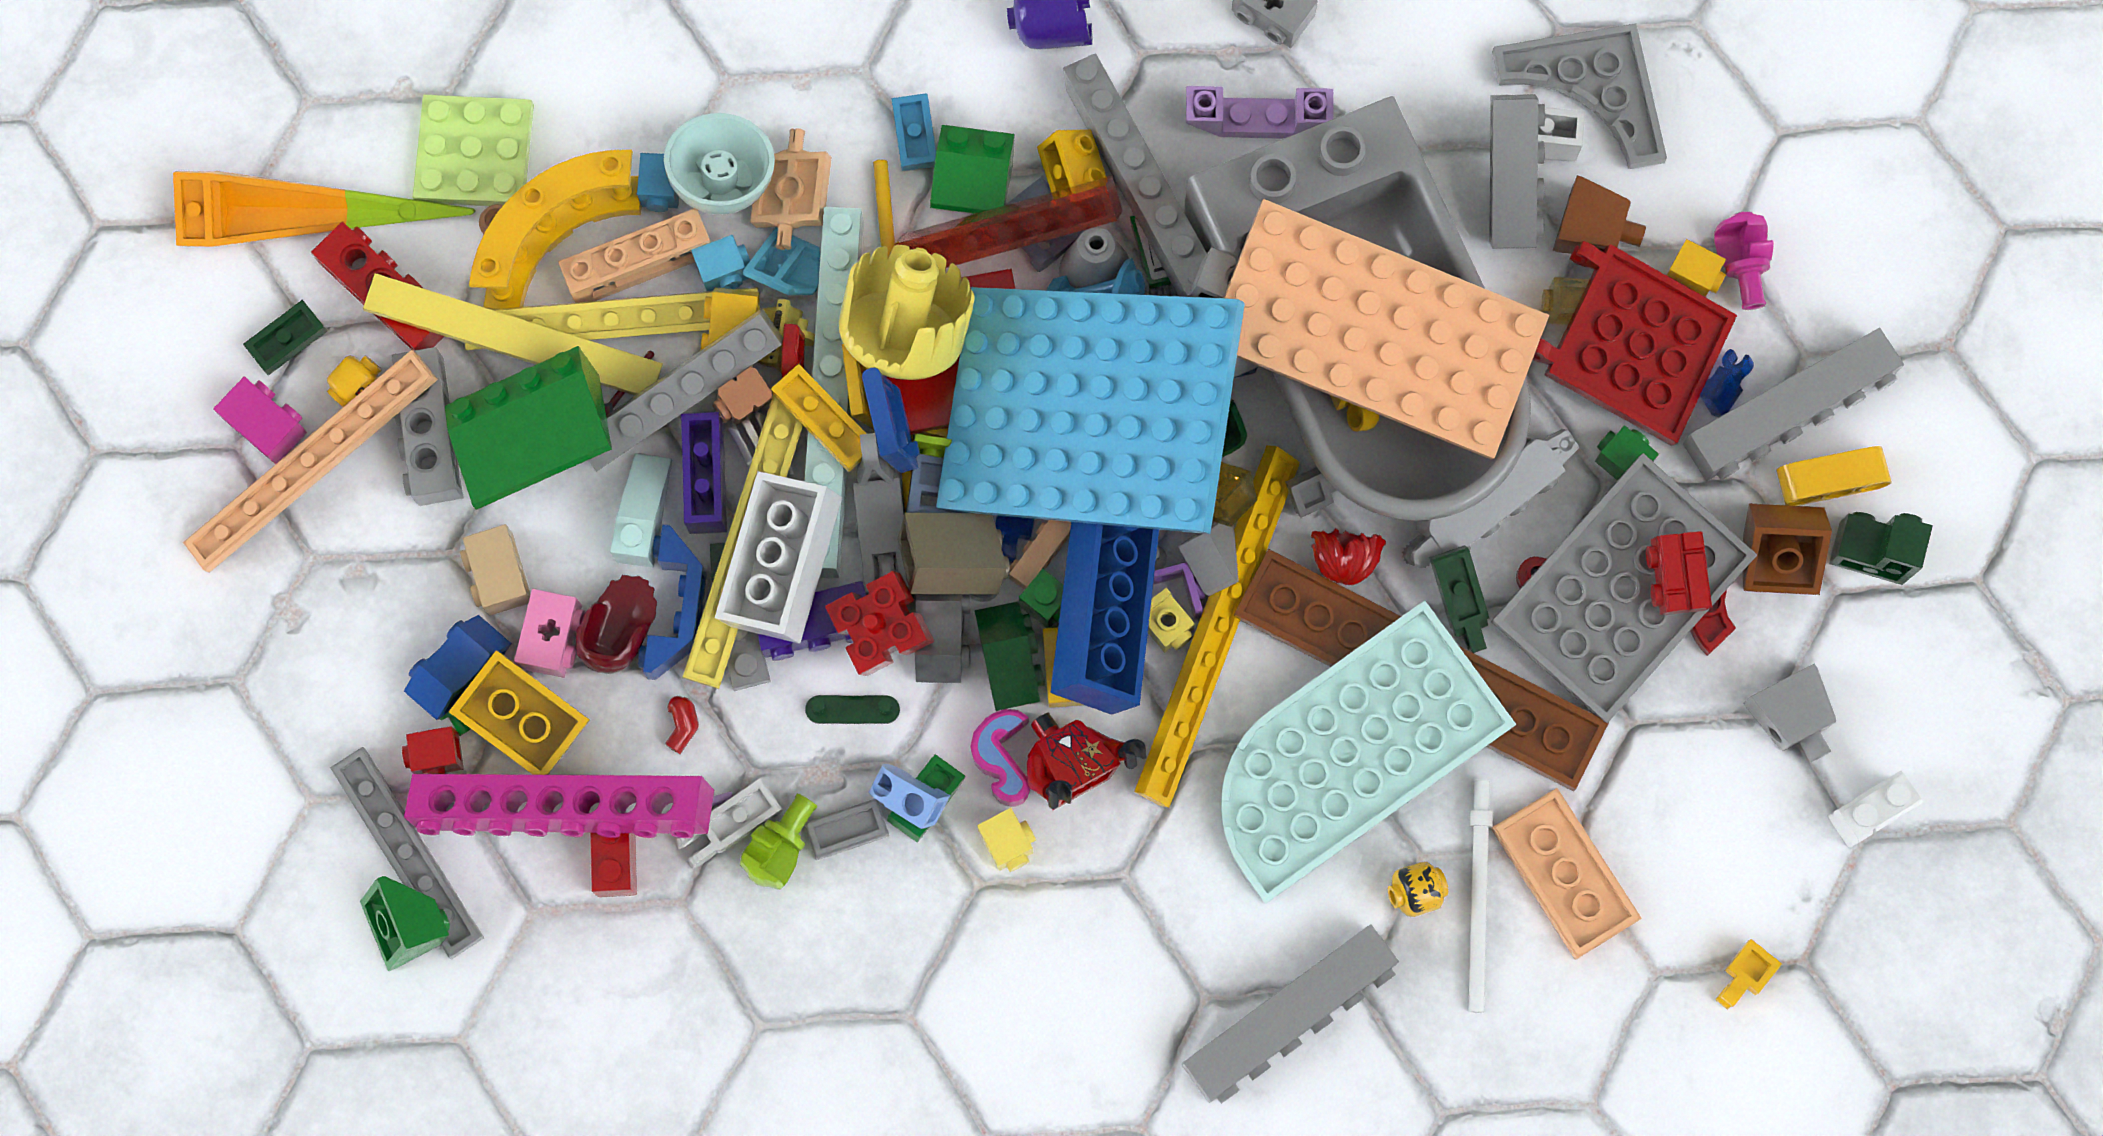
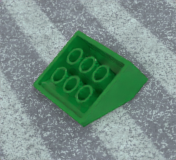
M579 346L565 352H560L548 360L532 367H527L519 373L499 382H494L468 396L458 398L445 406L448 434L471 503L476 510L612 450L600 377Z

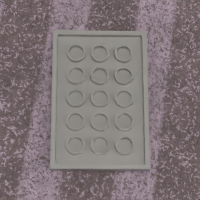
M1643 453L1501 609L1491 623L1590 712L1608 723L1708 611L1660 615L1659 607H1654L1651 600V584H1656L1655 571L1648 568L1646 561V547L1651 546V539L1660 535L1703 531L1712 605L1752 562L1757 554Z

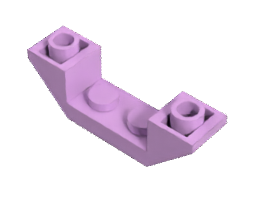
M1186 87V123L1219 137L1287 138L1333 119V89L1297 88L1295 99L1223 98V87Z

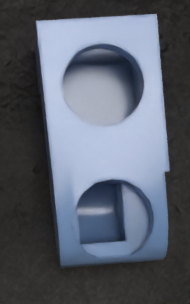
M890 764L882 765L869 790V794L883 803L885 807L921 829L936 824L951 796L938 788L933 789L906 771Z

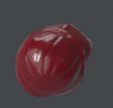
M622 575L617 581L611 580L609 586L597 602L592 604L585 612L582 624L577 627L575 647L578 657L589 669L605 674L620 672L628 667L638 654L656 617L657 600L654 598L655 589L649 586L648 580L640 576L632 577L629 575Z

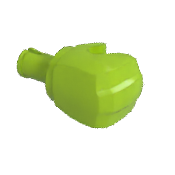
M797 793L780 821L773 822L767 820L764 825H760L750 836L752 837L751 842L741 854L740 866L748 873L749 879L756 885L780 890L788 882L796 867L799 851L805 846V843L800 839L799 833L812 812L816 810L817 805Z

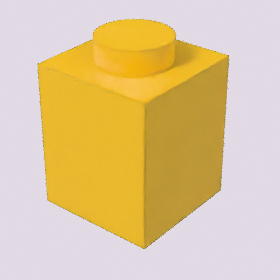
M1686 239L1667 276L1706 297L1709 291L1716 294L1726 274L1720 270L1726 259Z

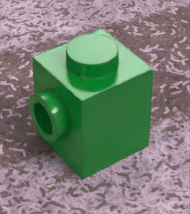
M1624 425L1617 434L1610 430L1600 441L1597 448L1601 452L1595 462L1618 480L1641 454L1644 453L1654 462L1659 453L1649 446V440L1644 434L1636 429L1630 430Z
M1042 569L1019 596L1020 607L1044 627L1051 628L1055 622L1059 623L1063 584L1045 569Z

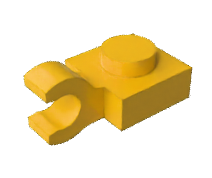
M1752 939L1748 940L1724 970L1733 979L1715 1000L1728 1010L1731 1006L1734 1007L1747 989L1754 995L1759 994L1782 963Z

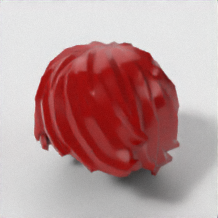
M1335 528L1331 533H1326L1323 530L1321 532L1312 531L1311 538L1315 539V543L1310 546L1313 549L1314 559L1319 571L1324 577L1336 583L1355 585L1373 573L1380 561V555L1384 545H1386V541L1381 535L1373 534L1370 538L1366 537L1364 533L1355 535L1346 530L1341 534Z

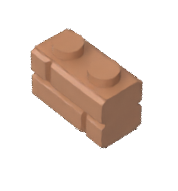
M750 366L737 375L735 381L731 379L717 389L716 400L713 402L712 407L716 412H719L724 424L730 420L732 424L738 425L741 421L750 417L752 412H757L769 404L772 399V391L756 368Z

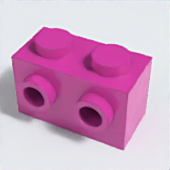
M243 376L213 410L268 459L277 464L306 435L307 432L299 424L303 418L287 403L281 408L272 401L276 394L260 380L253 384Z

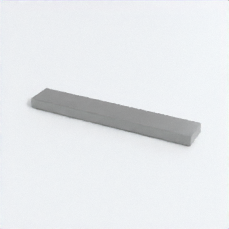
M361 747L330 767L402 884L434 898L438 908L445 911L450 929L448 931L449 936L443 941L441 946L447 956L453 959L484 939V936L414 825L404 818V809L367 750Z

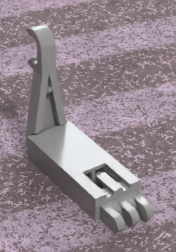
M875 433L860 435L862 460L857 471L858 483H853L865 593L866 595L870 594L866 584L878 579L879 573L880 577L895 570L902 575L909 589L897 540L904 517L900 478H895L894 468L880 457ZM909 603V604H907L906 606H907L909 612L911 613L910 603Z

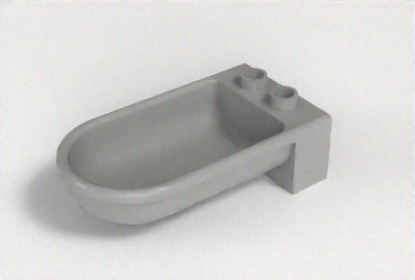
M1394 96L1384 98L1197 173L1187 180L1184 213L1206 253L1213 247L1217 250H1227L1239 259L1260 203L1265 199L1485 289ZM1273 372L1305 445L1323 476L1336 490L1352 502L1386 517L1416 521L1433 520L1448 517L1475 506L1492 494L1509 476L1524 449L1528 436L1531 403L1526 378L1494 459H1488L1379 415V421L1374 428L1355 432L1349 427L1347 421L1349 406L1336 410L1329 394Z

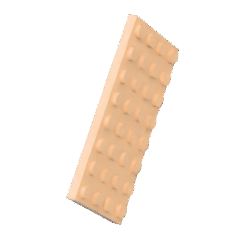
M1265 199L1260 203L1224 299H1239L1245 303L1237 358L1488 459H1494L1549 318V315Z

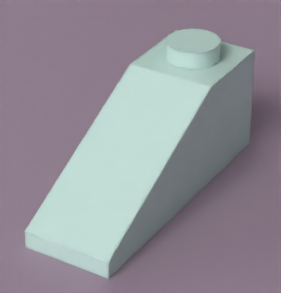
M635 453L617 513L610 551L617 563L654 568L653 543L655 535H660L672 458Z

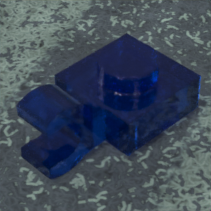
M1729 349L1722 358L1724 367L1719 366L1713 376L1705 383L1700 397L1712 416L1719 418L1728 413L1742 393L1743 389L1740 383L1754 367V362L1750 355L1746 354L1741 362L1735 364L1738 357L1734 350Z
M997 515L996 529H1000L1002 535H1004L1001 549L1003 556H1007L1010 563H1013L1016 559L1020 539L1031 541L1035 519Z

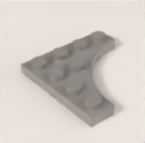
M1636 23L1494 46L1492 55L1499 86L1511 84L1541 86L1556 90L1581 102L1592 110L1611 130L1624 153L1628 169L1665 163L1667 159Z

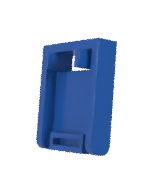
M877 368L866 369L862 374L880 457L900 473L919 468L916 456L920 455L918 442H912L900 388L892 384Z

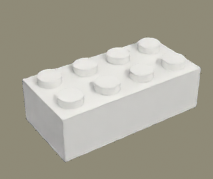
M757 471L715 618L733 628L801 643L842 497L827 486Z

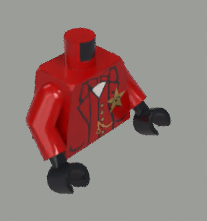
M1047 712L1036 718L1030 725L1040 740L1034 744L1027 755L1028 786L1047 800L1049 808L1055 810L1066 803L1071 804V800L1109 780L1121 764L1119 761L1124 760V764L1128 769H1134L1137 766V757L1147 758L1145 743L1139 739L1122 742L1087 727L1080 720H1075L1059 728L1053 717Z

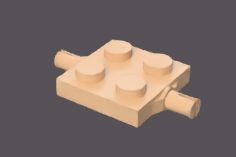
M799 128L790 129L788 149L774 154L775 164L771 181L761 197L752 204L750 223L756 228H778L775 247L780 250L791 249L793 229L801 226H823L824 207H826L832 157L826 151L808 152L803 150L805 131Z

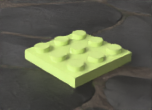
M423 95L412 198L414 200L441 204L504 205L527 182L534 109L532 100Z

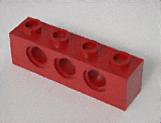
M343 221L311 251L317 262L363 305L375 273L423 288L411 275L407 274L403 278L394 270L398 264L385 251L381 250L377 254L369 246L372 240L359 227L356 226L351 230ZM357 259H367L362 268L357 270L351 269L352 264ZM375 315L402 342L414 351L433 348L445 337Z

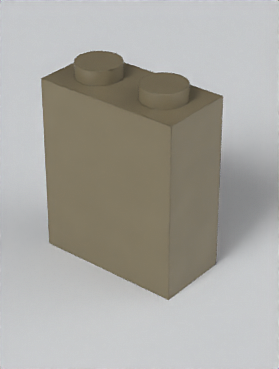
M904 513L897 540L910 594L999 595L1003 579H1007L1009 576L1010 565L1008 557L1003 556L1001 549L1002 533L1000 529H996L993 515L974 513Z

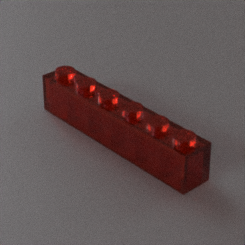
M1109 176L903 234L894 245L909 246L910 250L923 248L930 255L933 253L942 255L946 259V268H948L951 263L959 265L1115 222L1123 210L1113 177Z

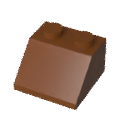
M1749 503L1743 542L1757 556L1743 570L1744 591L1820 595L1832 534L1825 507Z

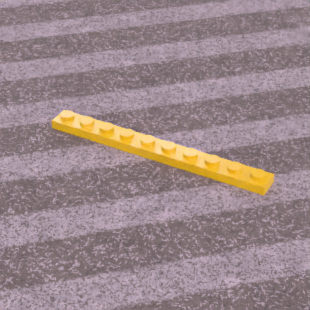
M1266 445L1234 529L1239 582L1208 597L1134 791L1159 806L1170 807L1240 619L1234 616V613L1268 549L1289 493L1285 481L1295 477L1300 464L1297 459L1278 446Z

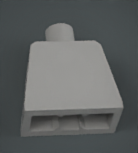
M1815 663L1752 695L1744 702L1745 707L1780 750L1785 751L1800 743L1810 762L1831 752L1821 731L1836 723V716Z

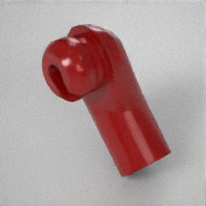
M675 696L670 699L667 709L668 712L672 713L676 728L665 745L681 755L698 730L699 722L692 701L686 697Z

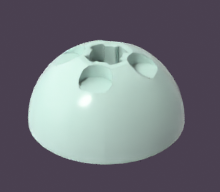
M726 113L705 114L685 122L671 135L664 152L665 172L673 190L685 203L709 214L735 213L757 201L771 181L775 164L773 147L766 134L751 121Z

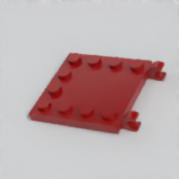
M1582 241L1580 246H1575L1569 259L1580 266L1592 268L1594 271L1557 348L1541 338L1532 360L1548 365L1544 374L1546 377L1671 446L1678 444L1737 315L1612 244L1606 246L1602 252L1594 245Z

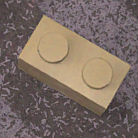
M504 524L463 537L465 550L460 551V555L466 572L472 571L476 584L471 585L470 589L476 607L482 606L491 616L528 604L531 594L515 539L509 527Z

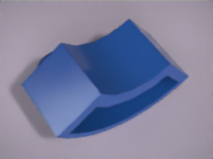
M480 615L465 622L462 620L456 622L446 635L448 639L428 659L423 658L419 660L409 672L411 679L404 692L436 720L442 718L443 715L450 711L493 653L497 650L505 655L512 644Z

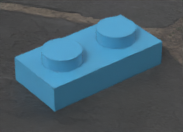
M928 94L891 98L902 171L935 167L936 148Z

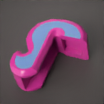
M1011 709L1000 710L986 717L973 732L970 748L975 766L983 774L999 779L998 782L991 784L993 796L1001 804L1013 807L1019 806L1026 801L1030 788L1027 776L1005 750L1002 743L1023 729L1029 723V717L1019 710Z

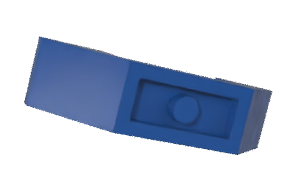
M663 524L661 536L655 535L653 557L658 558V563L662 570L686 572V575H680L678 584V596L683 597L682 611L675 612L673 632L678 634V638L648 635L647 645H641L638 666L643 668V673L649 680L658 679L691 652L702 617L707 578L703 565L670 525Z

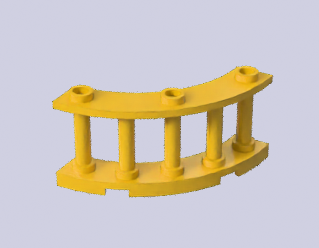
M607 150L574 157L538 174L507 200L486 229L478 246L471 269L469 286L486 288L484 308L492 310L524 307L528 287L537 271L536 267L547 252H551L559 243L573 234L574 229L590 221L595 223L612 217L641 215L642 206L637 196L638 176H631L632 150Z

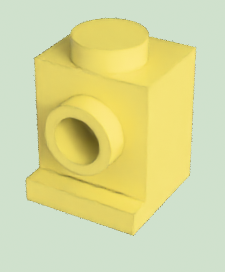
M1166 587L1151 600L1148 634L1164 653L1172 647L1177 651L1193 638L1190 632L1194 630L1195 623L1172 597L1171 592ZM1165 615H1171L1176 622L1173 626L1167 627L1162 624L1161 618Z

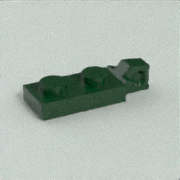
M1464 545L1429 557L1447 619L1456 637L1463 636L1467 649H1470L1472 653L1487 649L1481 628L1488 626L1487 619L1490 618L1468 547Z

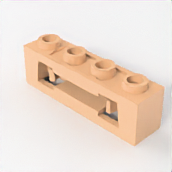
M694 208L558 261L575 303L597 301L694 263L695 260L692 253L682 257L680 255L711 242L699 212ZM604 285L603 288L593 291L594 288Z

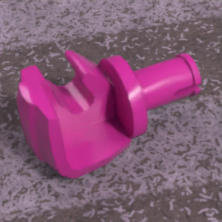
M1752 212L1735 213L1730 218L1720 222L1714 231L1717 254L1726 259L1723 264L1726 276L1738 279L1743 310H1755L1766 305L1761 275L1770 269L1774 247L1773 240H1767L1768 226L1764 216L1753 214Z

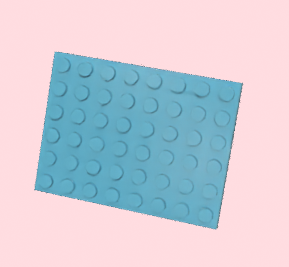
M971 287L975 300L959 358L947 439H952V443L949 447H945L936 508L953 512L1211 534L1245 303L1239 299Z

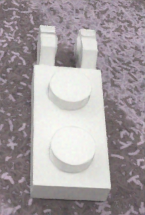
M762 778L711 811L708 834H706L711 844L697 851L689 858L687 862L692 869L708 861L716 853L721 854L755 831L760 825H764L767 820H771L783 812V809ZM694 834L692 838H677L674 843L678 849L688 847L703 834Z

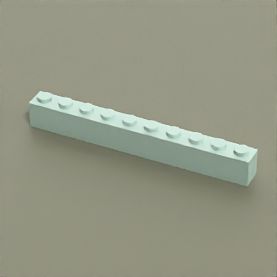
M824 207L812 378L851 417L842 351L843 342L839 333V316L850 270L855 263L859 262L862 256L864 221L861 208ZM808 431L805 482L827 486L842 497L819 578L840 579L847 470Z

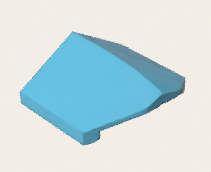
M775 228L745 267L743 275L786 295H813L818 290L820 247L792 235L790 250L777 249L775 245L778 228Z

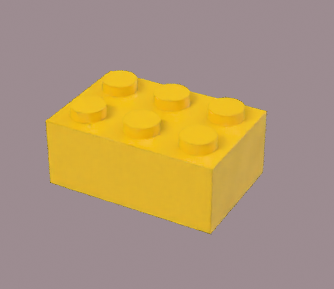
M497 650L449 711L450 714L532 775H549L590 721L589 718Z

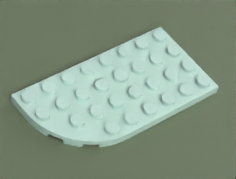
M1425 600L1267 712L1246 732L1237 745L1226 770L1222 787L1221 812L1223 828L1228 846L1236 863L1265 904L1516 725Z

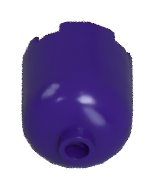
M1014 0L1013 7L1007 8L1009 29H1016L1020 41L1030 49L1092 45V23L1087 24L1086 13L1083 10L1084 8H1090V1Z

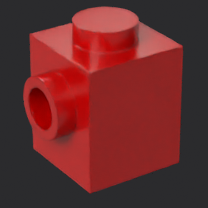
M452 726L406 734L407 745L402 746L403 762L406 769L410 768L413 774H446L448 772L464 770L460 737Z

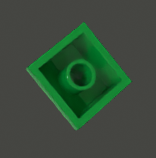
M942 125L936 150L930 208L1003 218L1013 167L1015 134Z

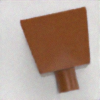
M1577 175L1568 197L1552 251L1572 254L1575 246H1580L1582 241L1594 245L1602 252L1609 244L1618 247L1619 241L1640 247L1646 226L1626 220L1631 204L1629 199Z

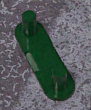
M817 695L808 700L805 706V713L808 719L816 724H889L898 718L900 706L895 698L888 695Z

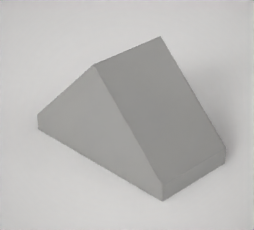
M1228 516L1214 523L1211 527V534L1196 533L1178 546L1202 591L1207 596H1211L1239 582L1234 520Z

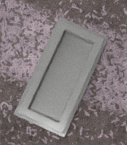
M876 799L805 823L816 860L889 836L879 802Z

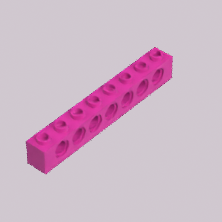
M412 774L404 818L414 825L419 833L425 835H439L440 831H453L459 835L473 836L476 831H488L497 836H510L511 832H525L531 836L544 837L548 832H560L570 837H581L584 833H597L604 837L615 838L619 837L620 833H634L639 837L654 838L657 836V833H664L678 838H692L694 834H708L714 789L702 776ZM455 802L453 807L446 811L448 806L451 803ZM491 802L489 807L486 810L482 811L483 807L487 803ZM527 802L525 807L521 811L517 812L518 808L523 803ZM563 802L561 808L556 812H553L554 808L559 803ZM599 803L597 809L589 813L591 807ZM636 803L632 811L625 813L631 804ZM673 803L671 809L662 814L663 809L668 804Z

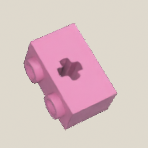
M532 589L514 659L516 665L523 670L565 677L566 669H571L575 662L576 647L572 645L577 627L582 624L585 610H581L582 605L576 597ZM555 627L559 635L552 636L550 641H548L544 635L546 632L552 633Z

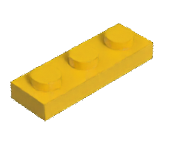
M800 364L795 366L771 388L772 394L848 472L861 462L860 435L867 433Z

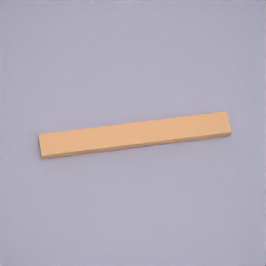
M413 349L410 350L183 542L202 569L210 573L438 380L418 353Z

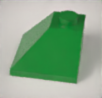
M386 876L377 878L360 900L388 971L394 970L440 946L449 936L450 925L448 917L443 909L438 908L434 898Z

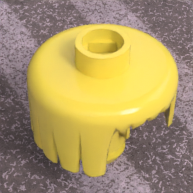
M895 245L889 257H887L888 248L886 246L876 248L872 256L870 252L864 253L859 262L855 263L850 270L839 316V333L848 352L868 369L877 368L882 375L896 379H925L950 368L962 351L973 311L975 296L974 292L970 289L969 280L965 276L961 279L960 269L953 263L950 264L946 273V259L937 253L930 255L923 248L910 250L909 246Z

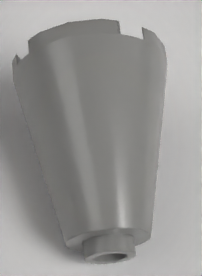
M1092 227L1085 230L1064 253L1060 262L1059 277L1067 275L1070 286H1073L1075 289L1116 279L1125 260L1130 258L1109 231L1100 227Z

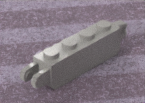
M1561 429L1542 440L1527 438L1524 449L1513 470L1504 482L1487 498L1465 511L1448 517L1417 521L1416 529L1420 535L1409 542L1410 544L1406 545V548H1403V561L1412 566L1426 568L1431 563L1429 557L1464 545L1470 551V545L1480 537L1486 538L1495 533L1500 527L1499 522L1509 515L1519 514L1528 507V500L1534 495L1545 493L1558 483L1557 478L1566 472L1562 465L1579 448L1571 433L1566 429Z

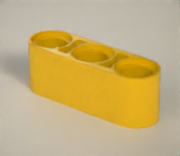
M1872 446L1797 461L1776 469L1785 505L1799 506L1878 490L1892 483L1882 446Z

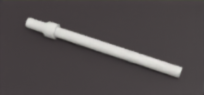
M1475 780L1474 810L1470 811V827H1473L1468 1012L1484 1013L1489 828L1493 827V811H1489L1490 781Z

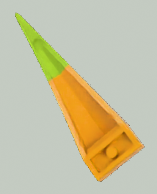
M222 171L173 172L176 246L214 247L333 231L342 221L350 229H353L356 226L361 228L466 216L476 212L475 209L469 207Z

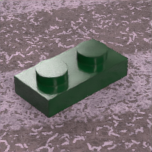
M302 299L243 343V345L269 376L325 334L327 329Z

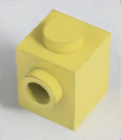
M1012 808L977 825L978 832L999 871L1007 867L1009 872H1012L1030 862L1027 857L1033 854V847L1030 843L1036 841V838L1026 820L1019 823Z

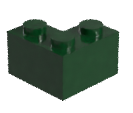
M1848 513L1839 523L1829 562L1830 565L1900 585L1906 583L1923 568L1933 525L1923 523L1921 517L1909 513L1895 515L1886 524L1875 521L1876 518L1868 513Z
M1019 601L974 610L995 711L1040 702L1038 687L1045 686L1041 665H1033L1031 654L1038 653V647L1030 614L1022 615Z

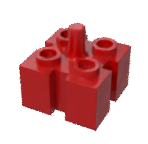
M891 571L866 584L870 594L862 597L860 594L851 592L825 606L838 634L850 635L853 641L852 644L845 648L858 675L869 676L894 663L890 654L897 650L899 654L910 655L935 642L922 615L909 612L906 605L913 602L914 599L902 575L895 571Z

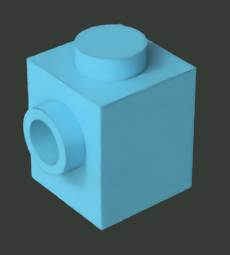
M733 235L691 250L706 291H713L715 287L736 289L743 284V281L749 279L743 275V270L750 262L749 255L744 244L737 246Z

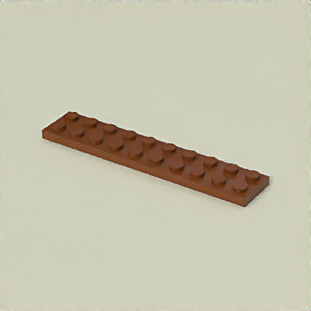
M1270 549L1266 552L1234 613V616L1239 618L1240 621L1330 667L1402 617ZM1459 646L1516 723L1513 728L1486 747L1574 792L1609 722H1604L1600 717Z

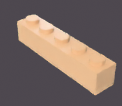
M1049 520L1047 523L1043 522L1036 531L1038 536L1033 542L1028 541L1022 552L1024 554L1020 560L1015 559L1010 565L1009 579L1025 590L1038 573L1048 567L1068 540L1071 522Z

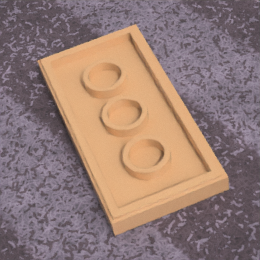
M1558 788L1491 828L1575 960L1642 919Z

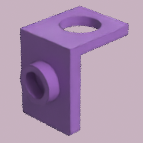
M1187 562L1155 570L1153 585L1182 577L1194 619L1201 618L1203 609L1200 599L1205 598V594L1196 578L1193 577Z

